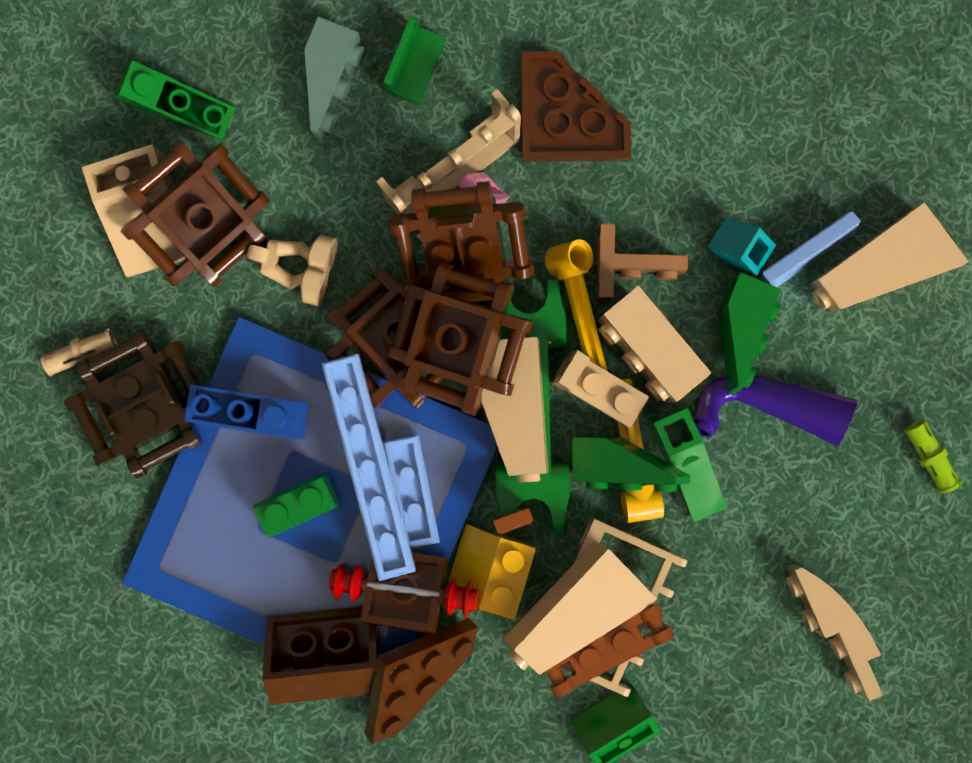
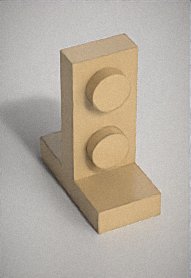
M579 350L568 352L550 382L561 390L568 391L627 428L632 427L649 398L646 394L591 362L590 357Z

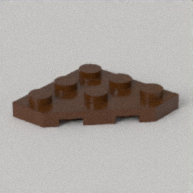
M521 51L522 162L629 161L631 159L630 121L621 112L618 113L584 76L581 77L568 65V61L558 51Z
M470 618L438 630L436 634L426 635L377 656L364 733L372 744L385 738H392L402 731L472 654L478 627Z

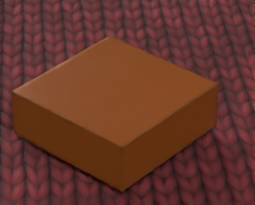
M528 505L493 518L497 533L500 534L531 524L533 521Z

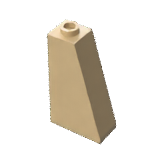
M923 203L911 209L811 282L810 285L814 289L812 296L822 309L828 308L830 312H834L961 267L969 261L928 206Z
M538 337L524 338L511 383L515 384L512 395L506 396L483 389L481 394V402L508 476L518 475V482L540 481V474L548 473L540 339ZM508 339L500 340L493 365L489 367L487 376L497 378Z
M594 541L503 638L512 648L507 655L521 669L525 670L530 666L540 675L646 609L657 598L610 549Z

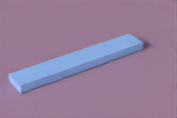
M354 354L322 363L378 579L381 581L415 572L416 567L360 356L359 354Z

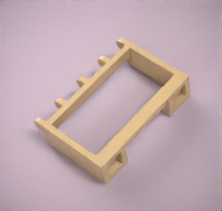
M498 89L491 93L492 115L470 131L471 138L457 149H452L448 152V156L427 172H422L418 175V179L411 176L396 189L391 188L383 177L376 181L384 199L396 215L415 213L412 205L413 189L425 188L426 192L460 188L458 183L467 174L479 173L520 142L521 115L513 104L510 105Z
M591 516L577 547L578 554L574 563L594 541L600 543L604 532L609 533L662 557L660 567L649 591L656 598L659 593L672 598L674 591L663 586L664 580L672 562L677 566L685 567L688 560ZM647 622L637 625L640 634L644 627L650 629ZM637 655L616 666L611 676L603 673L590 681L628 697L631 689L619 682L629 661L642 666L644 658ZM570 661L560 666L570 672H575Z

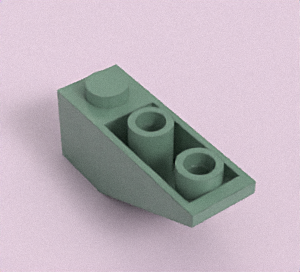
M319 16L305 46L304 54L310 130L316 139L322 141L325 132L330 134L334 129L338 115L334 110L338 100L344 101L349 92L351 80L347 78L352 66L356 68L359 66L364 54V47L361 46L362 42L357 31Z

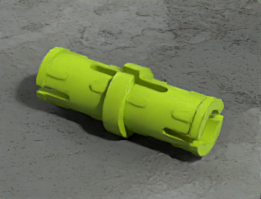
M920 420L909 425L904 432L919 455L918 461L921 467H926L939 492L945 494L957 489L962 482L947 458L948 452L945 446H940L927 421Z

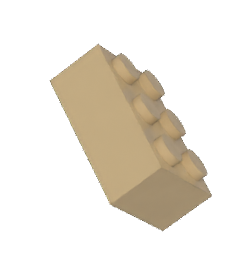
M639 285L597 320L601 325L598 329L599 334L610 346L618 345L624 353L621 357L623 363L633 374L640 372L648 381L644 385L645 389L657 402L660 400L665 403L679 401L711 374V371Z

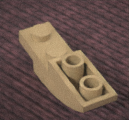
M796 564L788 565L787 568L791 576L787 577L786 581L795 598L800 597L805 610L801 611L802 618L810 632L815 630L817 634L825 639L833 636V638L829 639V643L836 657L839 660L844 659L849 671L845 672L844 676L851 691L854 694L858 692L868 701L883 696L868 663L869 660L880 656L881 653L862 620L850 605L819 577Z

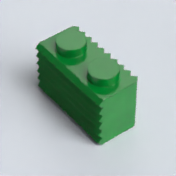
M326 472L254 504L253 508L265 535L272 538L338 508L340 500Z

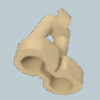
M320 234L309 248L304 242L269 240L266 248L250 245L247 258L262 264L260 270L262 275L269 277L291 290L300 285L303 303L321 306L328 287L329 273L335 261L338 241L334 237ZM300 255L307 260L309 266L303 273L294 276L279 266L278 261L279 257Z

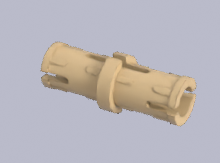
M107 328L105 331L82 340L80 338L72 339L69 342L70 345L47 354H42L40 360L45 372L49 376H53L56 373L76 366L77 362L85 358L91 360L117 346L118 343L114 332Z

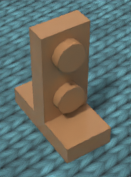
M600 224L598 228L596 300L610 301L613 298L614 272L619 273L620 279H641V273L656 274V280L672 281L677 280L678 274L682 275L688 270V256L615 253V224Z

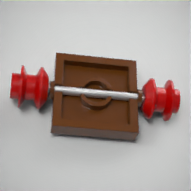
M412 553L416 567L415 572L381 581L378 579L373 557L368 577H365L361 565L357 564L353 571H348L345 563L341 562L337 569H332L329 577V590L334 591L335 599H340L343 593H349L351 601L355 602L365 592L360 622L363 624L436 634L441 603L444 605L449 616L452 615L455 609L463 610L464 617L468 618L470 611L476 612L479 601V589L473 588V580H470L466 587L458 585L457 579L453 578L446 585V588H443L448 563L446 557Z

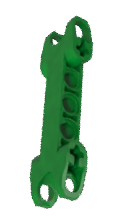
M548 280L546 302L538 312L530 314L520 312L513 306L512 300L507 305L505 312L506 314L533 321L531 331L525 334V338L538 337L540 339L548 473L540 474V481L518 482V475L508 476L504 463H495L496 498L501 515L516 510L524 501L530 499L543 501L551 512L553 533H564L565 515L570 498L569 463L551 462L548 350L566 349V314L562 305L558 280ZM501 326L500 331L502 335L500 340L508 339L511 328ZM514 530L508 531L503 534H514Z

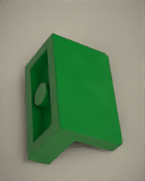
M409 17L384 79V86L387 94L420 106L445 45L446 37L419 27L418 18Z
M633 684L626 685L631 689L628 697L615 692L571 720L573 728L594 763H613L662 732Z

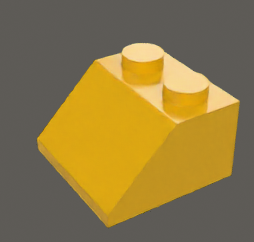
M465 524L448 583L453 578H456L459 586L466 587L468 582L473 580V588L479 589L477 609L515 620L536 551L535 544Z

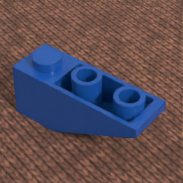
M190 384L184 421L284 438L304 439L310 403Z

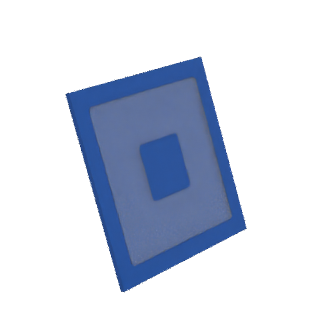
M238 317L208 387L310 403L304 439L284 438L194 423L203 444L193 450L189 447L179 452L122 584L264 646L267 617L363 607L365 592L355 602H352L349 593H343L340 599H335L334 591L329 590L330 573L332 569H337L341 562L345 563L348 571H353L357 564L361 565L365 577H368L372 553L322 363L328 362L325 353ZM364 371L379 387L387 381ZM395 390L378 408L375 409L373 407L381 439L383 442L419 434L440 543L411 548V552L446 557L449 561L497 449V443L490 424L427 397L423 399L425 403L415 410ZM327 472L340 500L339 507L272 538L267 537L253 505ZM379 626L381 653H386L414 641L418 632Z

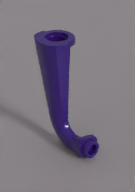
M722 376L712 381L702 391L693 421L700 436L710 438L720 426L719 409L726 402L737 400L803 429L838 447L854 415L858 400L754 376L748 388L744 387L735 395H731L728 393L726 376Z

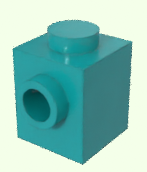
M726 216L720 228L714 234L708 248L723 263L757 276L776 244L760 227Z

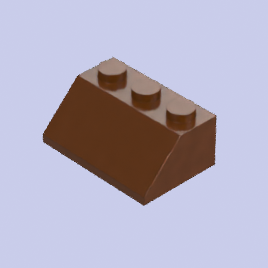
M363 607L267 617L262 681L271 705L371 694L376 659L382 653L379 626L360 622Z

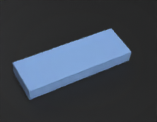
M849 211L764 270L761 281L775 287L780 286L855 234L860 219L853 211Z
M419 434L383 441L410 548L440 543Z

